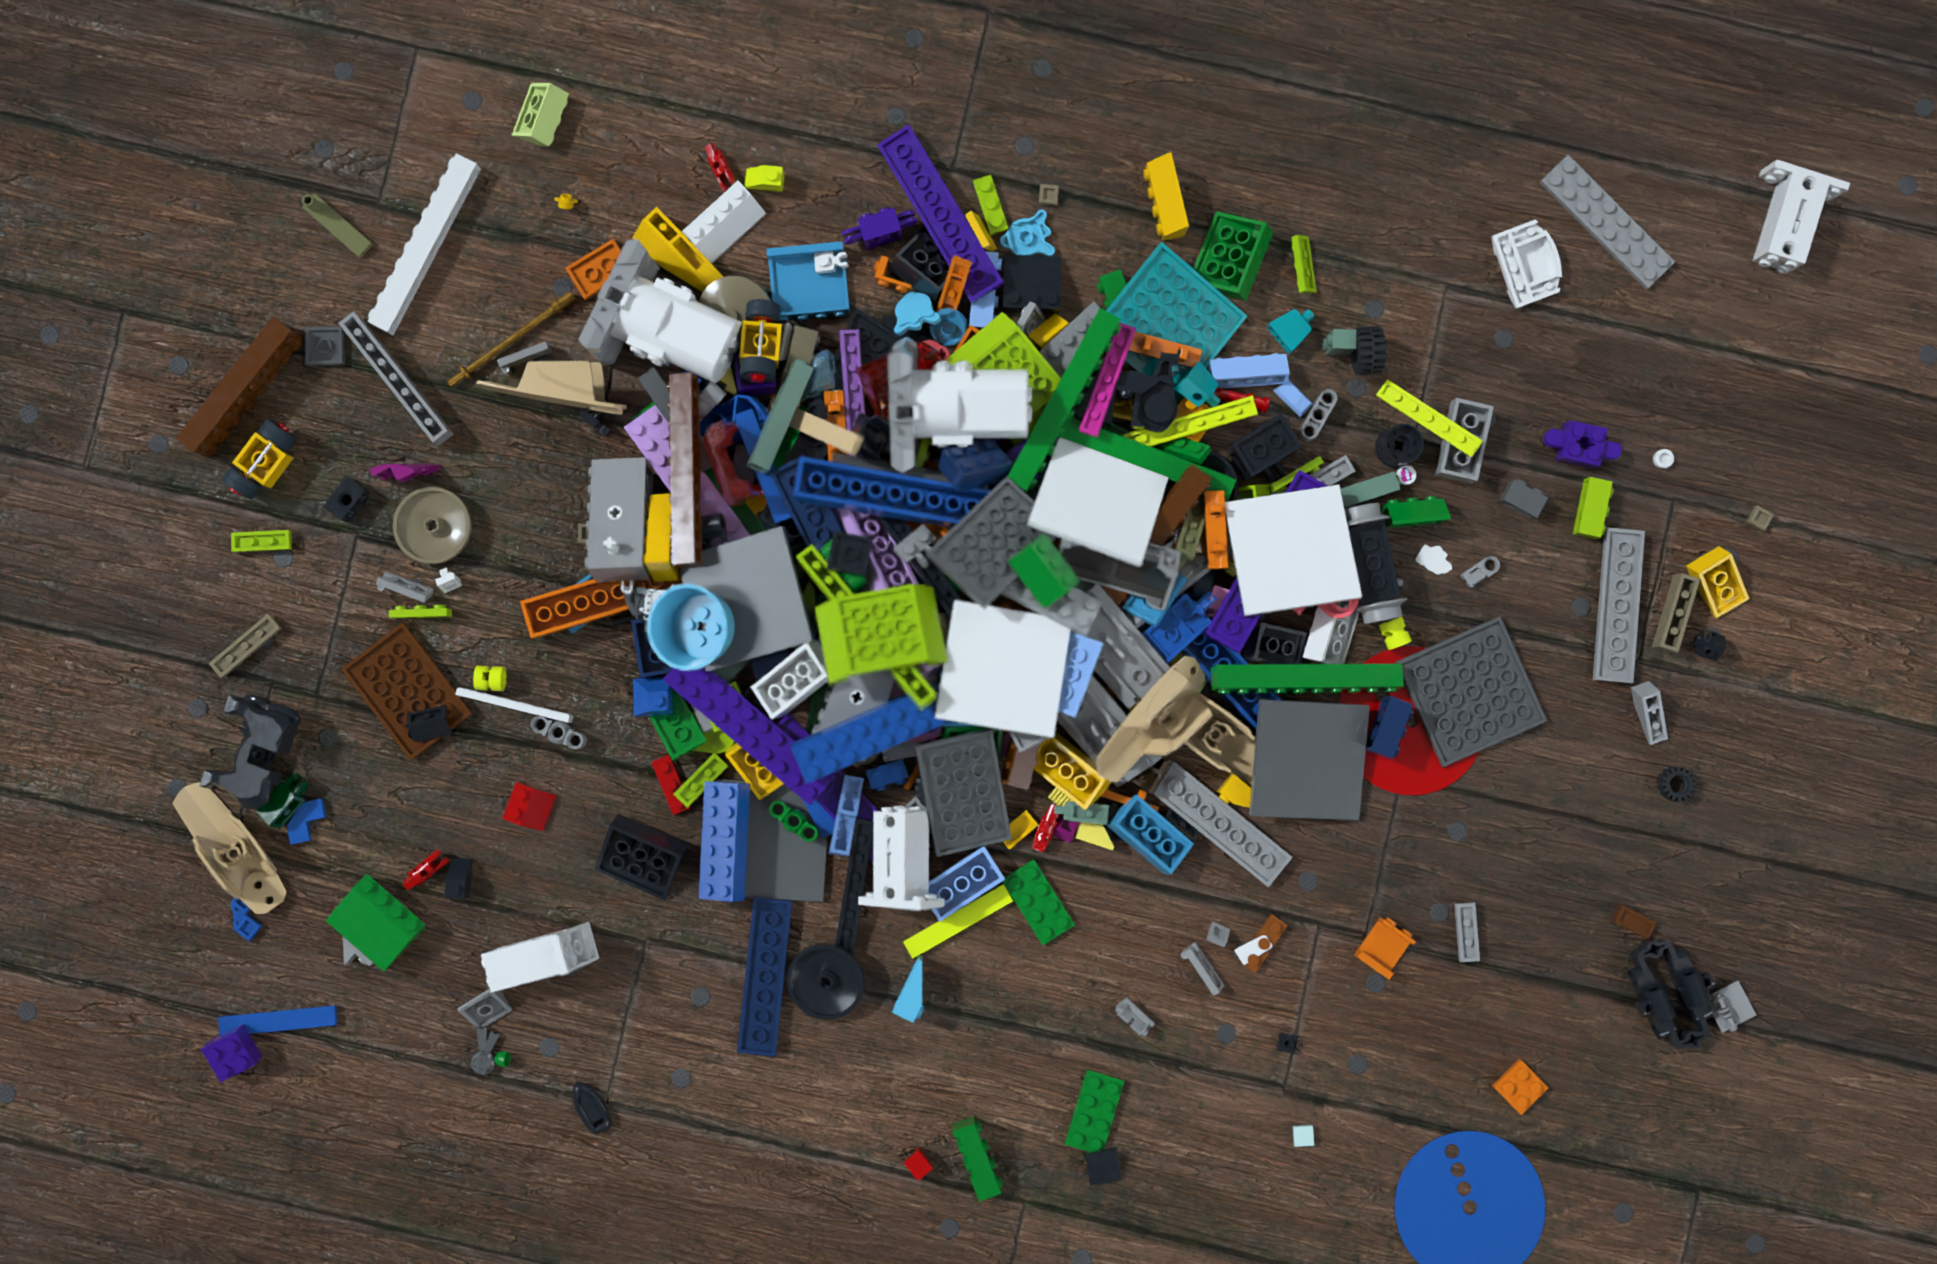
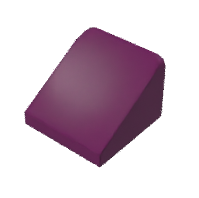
M1062 814L1053 835L1070 843L1080 822L1065 820Z

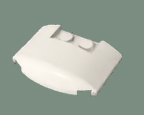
M1536 220L1491 236L1494 255H1497L1508 288L1507 293L1515 308L1560 292V288H1557L1559 278L1562 277L1559 254L1549 233L1536 224L1538 223Z

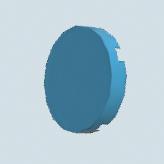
M951 308L937 311L936 313L941 317L940 323L929 325L930 334L934 340L943 343L945 346H953L960 343L968 328L967 320L963 314Z

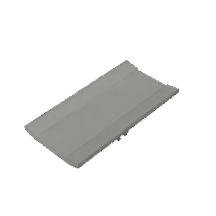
M1095 584L1086 592V594L1103 602L1086 635L1087 638L1103 643L1094 670L1129 709L1148 693L1170 667L1101 586Z
M1091 676L1077 717L1074 718L1057 712L1056 720L1087 755L1096 762L1098 755L1127 718V715L1097 680ZM1143 755L1118 782L1112 783L1116 787L1125 784L1162 758V755Z

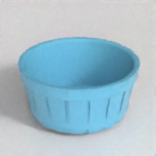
M692 584L677 585L667 589L656 599L648 616L647 631L654 652L663 662L680 670L699 669L712 663L728 649L734 635V619L726 602L708 589ZM700 621H701V623H705V622H706V624H707V625L705 626V629H706L705 632H704L703 630H700V631L698 630V627H699V624H698V623H699Z

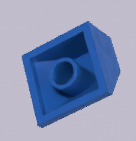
M664 677L633 679L634 717L673 715L672 687L662 680Z

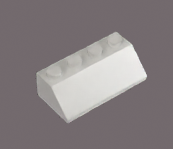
M737 181L688 225L682 233L712 264L766 213L748 190Z
M1348 600L1334 602L1340 608H1346L1349 605ZM1317 608L1309 638L1304 648L1303 658L1319 664H1344L1359 612L1354 611L1353 614L1346 618L1335 619L1326 615L1320 608Z

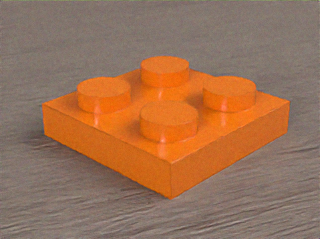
M1518 1059L1492 1085L1520 1115L1548 1089L1521 1059Z

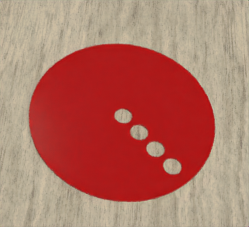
M1404 646L1385 650L1369 658L1363 664H1395L1396 661L1425 649V647ZM1405 684L1404 687L1397 689V692L1389 693V696L1413 704ZM1343 690L1339 703L1370 706L1367 729L1368 738L1381 702L1376 699V693H1367V690H1360L1359 693H1349V690ZM1414 705L1412 706L1413 714L1417 716L1418 724L1413 728L1405 725L1407 731L1404 738L1400 739L1398 744L1400 750L1396 757L1384 759L1365 751L1363 778L1383 790L1396 794L1422 795L1441 790L1458 780L1470 768L1479 754L1477 752L1450 765L1441 767Z

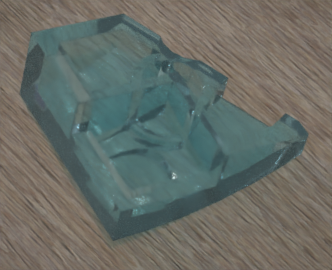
M828 349L821 351L814 357L811 366L814 369L803 391V399L818 396L820 391L835 387L833 375L836 372L834 356Z

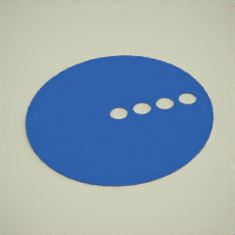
M1460 1131L1443 1135L1429 1142L1407 1163L1396 1189L1395 1219L1403 1243L1419 1264H1522L1532 1253L1541 1236L1545 1220V1197L1537 1172L1530 1161L1515 1146L1502 1138L1488 1133ZM1450 1144H1454L1459 1148V1154L1455 1158H1448L1445 1154V1149ZM1461 1163L1464 1165L1465 1173L1461 1177L1452 1175L1451 1167L1453 1164ZM1463 1181L1468 1182L1471 1186V1191L1466 1196H1462L1457 1192L1458 1184ZM1468 1200L1474 1201L1477 1205V1210L1473 1214H1466L1463 1210V1204Z

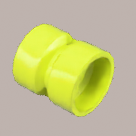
M1398 617L1378 625L1382 635L1386 636L1384 641L1388 650L1412 641L1409 632L1404 630L1406 625L1403 617Z
M477 665L473 676L474 689L487 691L490 688L491 691H504L506 686V668L493 666L490 669L489 666Z

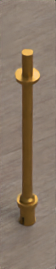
M569 290L557 300H552L551 307L468 367L459 366L462 371L448 380V384L453 387L466 377L471 380V373L554 313L564 312L563 309L576 301V298Z

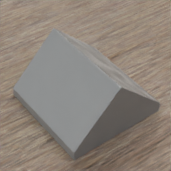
M490 989L457 1008L458 1012L473 1026L480 1029L512 1011V1007L501 990L491 992Z

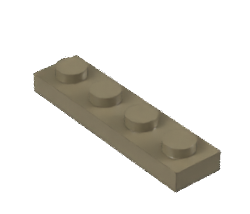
M266 614L214 658L209 665L220 678H225L277 634L282 627L271 614Z

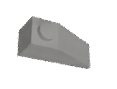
M1649 681L1631 687L1634 706L1648 744L1653 745L1668 739L1660 690Z

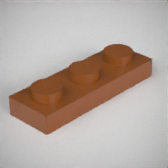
M1270 914L1254 939L1265 935L1268 939H1260L1258 942L1259 947L1262 950H1266L1270 947L1271 942L1273 948L1288 925L1273 914ZM1272 948L1260 956L1256 954L1249 955L1248 963L1244 966L1256 973Z

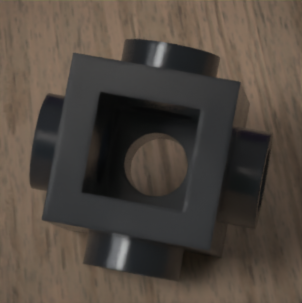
M1703 628L1700 634H1696L1693 639L1694 653L1700 657L1717 661L1726 649L1725 636Z

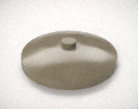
M726 276L712 282L702 293L699 303L743 323V320L746 321L745 314L748 301L754 299L770 300L766 291L755 281L743 276Z
M425 487L407 495L397 507L393 519V533L400 549L410 558L426 564L444 563L460 554L469 541L472 529L471 516L465 503L454 493L439 487Z

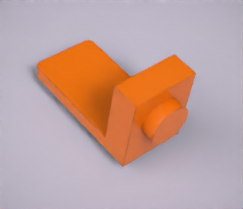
M881 255L880 261L876 260L873 270L876 272L874 278L878 282L877 284L888 288V286L894 287L896 291L904 294L912 291V285L885 277L889 258Z

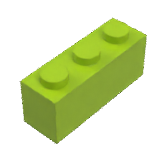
M1594 477L1584 479L1573 535L1591 539H1598L1604 535L1606 530L1604 521L1610 510L1608 502L1614 491L1612 481Z

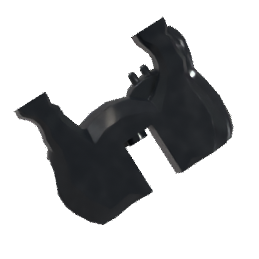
M1161 352L1160 360L1157 362L1156 370L1152 376L1136 371L1121 372L1102 425L1111 426L1115 396H1117L1120 400L1129 401L1130 398L1134 399L1130 429H1144L1161 433L1165 431L1177 415L1178 407L1174 396L1172 366L1178 362L1180 354ZM1102 365L1099 370L1095 369L1091 376L1094 379L1089 388L1085 386L1082 392L1085 395L1079 405L1075 404L1073 411H1075L1073 417L1075 419L1083 420Z
M249 694L244 698L229 695L224 713L243 716L245 721L242 724L245 725V729L241 728L240 732L244 733V740L237 749L233 770H204L200 787L208 789L219 787L227 791L242 808L256 809L268 803L272 785L279 786L283 774L263 765H270L275 760V752L289 754L298 724L301 725V718L294 709L286 705L268 703L257 695Z

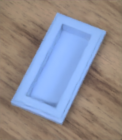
M1289 379L1287 384H1280L1274 390L1299 417L1313 405Z

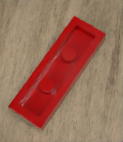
M670 755L652 761V766L672 814L675 815L692 808L691 805L686 808L673 795L682 786V782Z

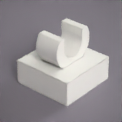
M447 568L440 570L441 577L435 579L437 586L444 593L462 586L461 580L454 572H448Z

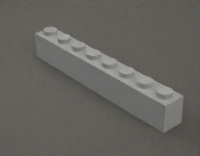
M353 311L338 323L434 444L439 446L454 435L360 315Z

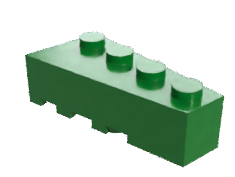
M972 1116L953 1123L952 1133L954 1138L957 1137L959 1151L964 1155L963 1160L966 1169L971 1174V1182L978 1200L981 1202L1001 1194L1003 1183L1000 1175L996 1176L994 1169L997 1167L994 1158H989L987 1150H990L987 1139H982L980 1132L983 1131L980 1120L976 1121L975 1117Z

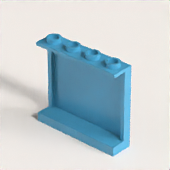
M842 241L766 249L772 301L781 306L780 322L795 318L798 321L808 320V317L815 316L816 319L827 318V315L844 317L847 313H850L846 268L836 266V272L823 274L815 272L814 254L833 251L834 256H837L838 253L844 252Z

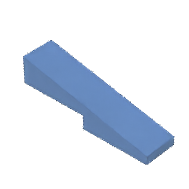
M844 775L829 854L847 858L849 856L864 778Z

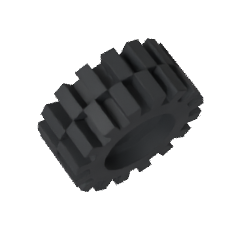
M1668 767L1669 769H1664V773L1659 774L1661 778L1657 779L1659 783L1657 789L1661 790L1659 793L1664 795L1665 799L1682 802L1688 800V797L1693 796L1691 793L1696 791L1693 787L1694 785L1697 786V782L1693 781L1696 778L1691 776V771L1684 767ZM1676 776L1680 777L1683 781L1682 789L1677 792L1670 787L1671 779Z

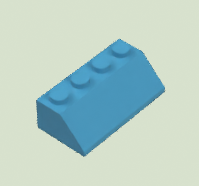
M1137 794L1120 807L1107 824L1112 831L1163 874H1172L1194 845L1193 842Z

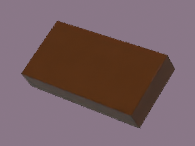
M1621 904L1612 922L1649 940L1657 922Z

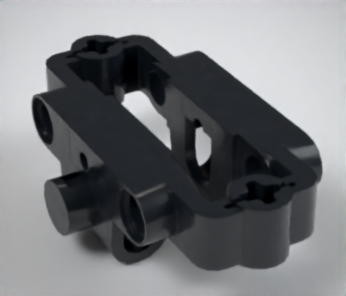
M1644 939L1640 942L1639 947L1631 952V958L1635 967L1628 970V975L1640 1000L1635 1002L1636 1009L1642 1018L1647 1017L1655 1036L1659 1040L1666 1038L1671 1046L1679 1049L1685 1047L1698 1048L1702 1044V1040L1710 1035V1029L1706 1020L1713 1017V1012L1709 1005L1712 999L1708 990L1715 988L1714 980L1707 971L1700 974L1699 970L1692 966L1688 954L1682 947L1675 949L1672 942L1664 939ZM1663 951L1669 967L1668 972L1680 1000L1697 1027L1694 1030L1684 1028L1679 1031L1678 1036L1672 1020L1676 1013L1665 987L1654 979L1650 968L1644 960L1646 957L1659 958Z

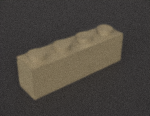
M794 324L776 397L790 365L796 359L804 360L809 366H813L815 361L814 348L815 346L818 347L820 342L817 330ZM803 391V394L797 405L798 407L800 406V402H804L806 395L805 391Z
M1683 573L1673 575L1652 648L1667 653L1679 652L1700 582L1699 578Z

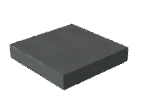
M341 326L305 327L306 366L345 365V331Z

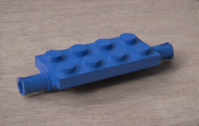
M1210 590L1198 602H1194L1185 594L1167 610L1157 627L1151 625L1142 633V636L1166 664L1212 622L1205 614V610L1218 599L1214 595L1208 600L1213 595Z

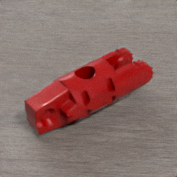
M709 143L705 146L708 163L715 174L721 190L726 192L728 186L724 178L727 177L731 185L737 181L722 151L718 150L715 144Z
M1053 804L1049 806L1037 828L1032 848L1039 852L1045 851L1059 823L1057 820L1060 814H1054V807L1058 805Z
M437 849L408 872L407 875L409 877L403 881V886L407 890L416 884L420 886L450 860L445 857L437 864H434L433 861L441 854V851Z

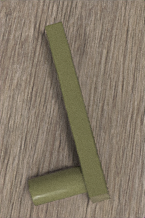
M314 193L312 196L306 194L302 197V203L304 204L302 208L360 259L371 248L373 244L318 195Z
M1202 496L1197 498L1199 499L1197 505L1193 509L1190 508L1186 513L1187 518L1182 525L1175 549L1181 552L1179 569L1184 567L1187 559L1192 561L1195 557L1205 522L1204 497Z

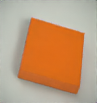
M614 238L565 268L585 301L599 294L621 253V249Z

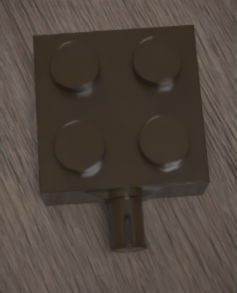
M1162 755V758L1129 781L1153 795L1174 762Z

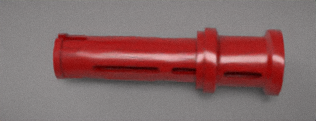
M1218 387L1213 392L1220 400L1225 402H1233L1253 395L1257 410L1265 414L1268 409L1269 397L1266 396L1262 398L1254 396L1253 393L1242 394Z

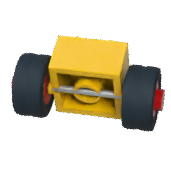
M754 299L747 302L746 321L743 320L739 355L741 365L740 376L744 380L755 383H768L775 379V370L779 368L782 324H779L781 306L774 301Z
M267 419L260 427L259 433L255 432L232 462L242 471L231 467L222 478L231 487L230 490L239 496L243 495L246 498L253 499L261 488L260 484L269 488L273 487L294 459L286 451L291 449L297 438L289 432L290 429L281 422L278 424L271 419Z

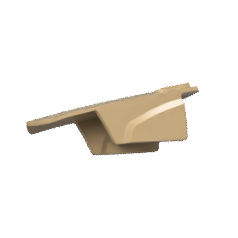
M532 361L527 363L518 387L480 380L476 381L475 385L479 388L607 413L622 415L623 410L627 409V405L605 401L604 373L602 364L599 362Z
M1184 656L1157 681L1127 716L1097 757L1096 765L1099 776L1112 782H1118L1143 755L1166 756L1170 752L1177 750L1213 715L1208 707L1194 697L1204 682V672L1195 658Z
M1200 693L1195 694L1194 697L1208 707L1213 715L1184 743L1218 769L1235 774L1238 778L1252 786L1256 738L1252 735L1249 728L1204 695Z
M200 782L185 786L177 794L173 805L194 837L192 841L195 844V851L222 888L235 899H241L255 914H267L285 900L287 891L276 872L277 869L250 831L231 813L211 789L200 787ZM258 882L262 883V887L260 889H256L255 887L256 883ZM268 896L274 899L272 904H267Z

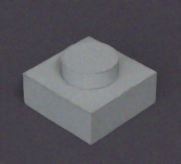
M1212 921L1206 940L1225 947L1230 929Z

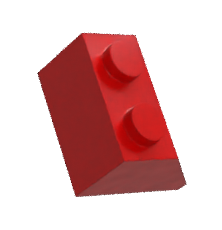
M516 782L502 819L523 827L544 831L557 795L523 782Z

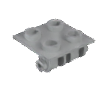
M1738 980L1710 994L1712 1000L1709 1002V1005L1722 1033L1729 1029L1731 1032L1738 1029L1737 1025L1756 1016Z

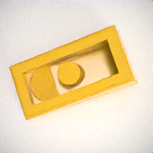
M1055 313L1028 335L1031 343L1042 350L1069 323Z

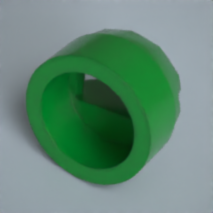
M507 1051L498 1052L494 1058L495 1064L500 1067H508L511 1054Z

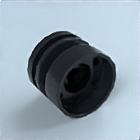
M1398 424L1383 431L1377 437L1375 443L1377 458L1384 465L1391 468H1398L1415 461L1421 455L1424 448V439L1421 432L1410 424Z

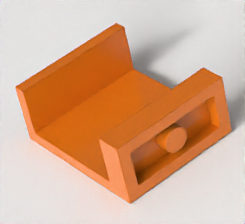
M1380 917L1354 956L1390 980L1394 974L1391 970L1409 944L1414 945L1416 941L1411 939L1413 935L1405 929H1402V931L1395 927L1397 924L1388 917L1386 920Z

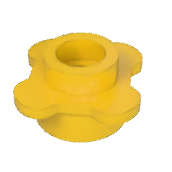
M561 194V197H555L558 207L562 209L574 208V203H578V200L573 199L570 194Z

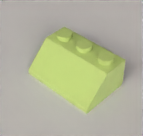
M531 83L512 136L538 146L549 147L554 140L556 127L560 124L561 114L567 105L569 93L552 83Z

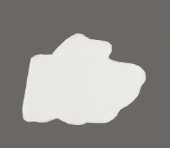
M1424 545L1415 559L1417 563L1424 565L1429 571L1438 575L1452 570V565L1445 559L1448 555L1442 550L1441 546L1429 547Z

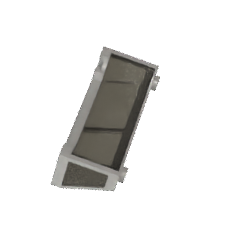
M1064 538L1061 539L1058 552L1078 579L1147 598L1146 601L1151 608L1165 611L1178 574L1180 551L1148 542L1143 561L1139 567Z

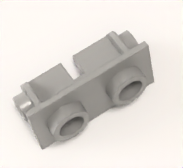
M1127 997L1116 1005V1015L1121 1017L1126 1023L1131 1021L1130 1027L1139 1036L1142 1035L1144 1037L1149 1032L1148 1030L1155 1025Z

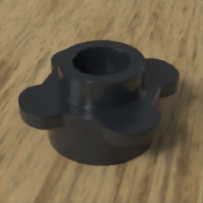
M1280 1033L1278 1035V1045L1276 1046L1279 1052L1288 1051L1290 1054L1296 1051L1294 1047L1297 1041L1296 1035Z

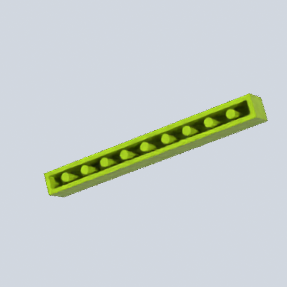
M810 545L796 556L799 565L829 601L834 598L854 595L834 571L826 570L827 562L813 545ZM913 665L887 670L920 711H923L937 700L936 693Z

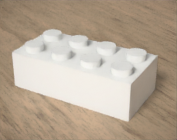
M818 641L806 642L751 687L771 719L785 716L829 681L823 648Z

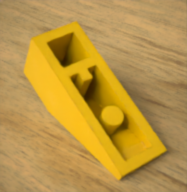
M1230 774L1217 790L1220 794L1219 798L1226 804L1230 802L1250 808L1251 788L1235 774Z

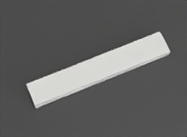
M459 687L456 691V695L547 718L572 723L573 720L571 714L466 688Z

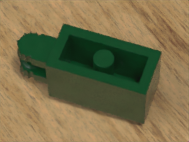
M299 773L292 774L285 783L280 782L279 786H275L270 794L268 803L257 808L256 812L269 826L281 829L306 800L302 793L308 787V784L305 780L300 781L302 777Z

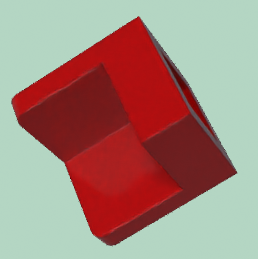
M919 1146L915 1149V1153L904 1161V1165L917 1181L933 1169V1163Z

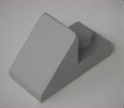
M343 937L345 965L351 963L356 956H359L358 960L364 965L371 966L374 964Z

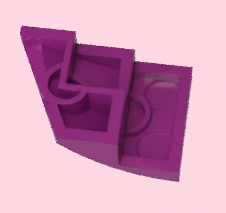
M412 463L385 464L369 470L372 476L383 481L395 476L397 481L404 483L419 474L426 477L441 468L439 464Z

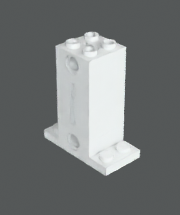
M1775 160L1762 169L1759 178L1765 179L1767 183L1777 184L1753 261L1759 263L1761 267H1772L1780 273H1789L1806 263L1824 201H1831L1848 191L1850 183L1784 161Z
M894 806V810L893 807H882V811H874V892H866V896L858 897V905L913 910L944 907V898H936V894H929L928 811H921V807L905 808V806Z
M589 922L499 947L481 954V963L486 971L487 985L490 987L491 992L558 974H567L599 959Z

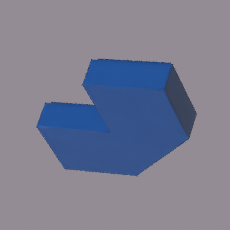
M323 798L303 802L287 825L291 845L312 840L308 821L327 817Z
M234 898L231 901L234 930L246 940L252 941L263 925L248 914L251 909L241 899Z

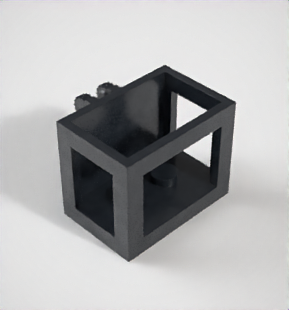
M1282 414L1232 443L1225 451L1245 482L1264 472L1269 482L1273 484L1276 480L1269 468L1274 466L1279 476H1286L1279 462L1302 446ZM1234 453L1237 454L1238 458L1240 459V461L1242 462L1243 466L1245 467L1246 472H1245V471L1243 470V468L1241 467V465H1240V463L1238 462V460L1236 459Z

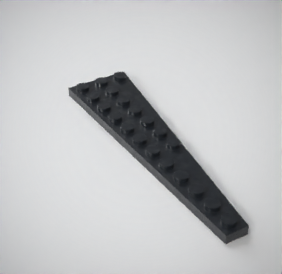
M856 308L846 330H859L865 400L888 366V356L893 351L894 344L903 338ZM840 344L814 401L822 399L824 406V391L843 390ZM833 411V412H831L830 414H840V413L837 412V411ZM799 431L798 437L784 465L803 455H806L807 458L823 461L828 454V445ZM766 503L759 519L773 529L777 528L781 522L775 524L769 506Z

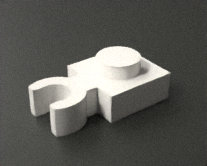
M833 251L815 253V272L817 274L836 272V266L847 268L848 263H842L841 259L847 258L848 255L846 252H840L837 256H834Z

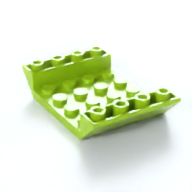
M1003 312L945 360L949 364H957L958 361H968L969 364H973V370L1028 371L1029 386H1032L1031 402H1029V406H1032L1031 422H1029L1027 438H1007L1013 447H1016L1025 439L1028 440L1061 380L1018 325Z
M910 584L839 597L815 608L829 685L849 681L851 676L927 662L928 666L948 663L932 586Z

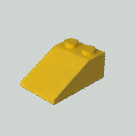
M1720 546L1686 565L1689 575L1700 579L1697 590L1716 619L1749 600L1732 554Z
M737 743L726 750V757L744 781L750 783V789L759 800H762L784 784Z

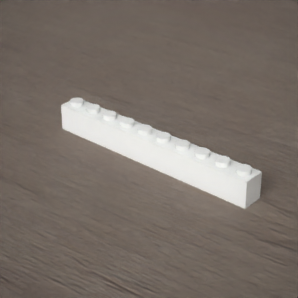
M457 153L454 158L450 159L448 170L439 180L440 185L438 189L432 193L429 206L423 210L420 223L414 227L411 240L405 244L402 257L396 261L393 274L387 278L384 291L380 292L375 308L371 309L368 314L367 322L394 335L481 170L475 162Z

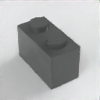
M1522 480L1510 481L1498 502L1531 520L1538 518L1548 497L1544 496V492L1539 489L1527 487V483Z

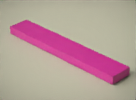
M1120 323L1122 327L1118 335H1113L1111 339L1113 344L1108 353H1106L1079 428V432L1098 438L1136 331L1135 327Z

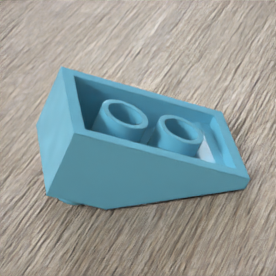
M921 955L918 956L892 1013L912 1023L915 1018L919 1020L924 1010L922 1005L923 956Z

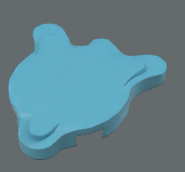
M1039 210L1031 218H1023L1013 222L1006 234L1000 238V245L1018 256L1043 254L1052 257L1055 253V248L1045 241V238L1051 235V230L1045 225L1046 211Z
M909 291L905 294L895 308L897 324L894 332L901 336L908 330H920L925 322L933 325L940 323L941 317L933 311L932 302L927 295L917 293L916 291Z

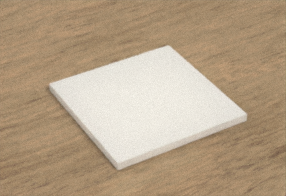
M1063 438L1058 439L1027 525L1140 567L1169 477Z
M1339 485L1225 502V515L1245 616L1360 599L1362 597Z
M954 600L946 648L948 663H944L935 718L1053 738L1070 629L1043 615L987 606L983 609L978 604Z

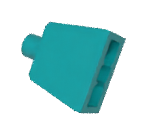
M1293 309L1271 321L1266 328L1289 355L1312 330L1308 323L1315 316L1309 309L1302 314L1297 309Z
M1200 361L1187 371L1175 387L1180 394L1197 407L1206 401L1213 408L1221 401L1213 393L1219 386L1218 382Z

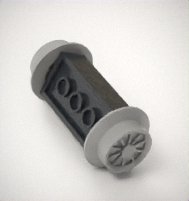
M1379 503L1344 509L1362 594L1358 603L1359 606L1372 603L1371 605L1358 607L1355 611L1362 613L1364 624L1402 617L1401 604L1407 598L1387 601L1401 597L1385 520L1390 519V516L1381 514Z

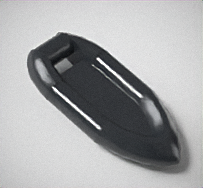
M575 1082L572 1091L573 1104L587 1129L594 1134H600L610 1128L611 1116L599 1094L589 1085ZM603 1118L604 1122L596 1126L595 1122Z

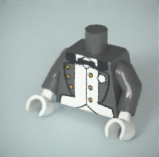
M630 580L629 587L625 586L624 581H622L621 590L624 592L625 601L631 614L638 620H645L644 632H648L647 623L651 608L656 599L666 590L634 588L633 591L634 582Z

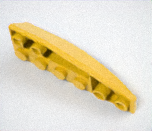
M658 207L654 208L642 220L632 237L640 241L660 267L702 293L712 282L723 278L719 271Z

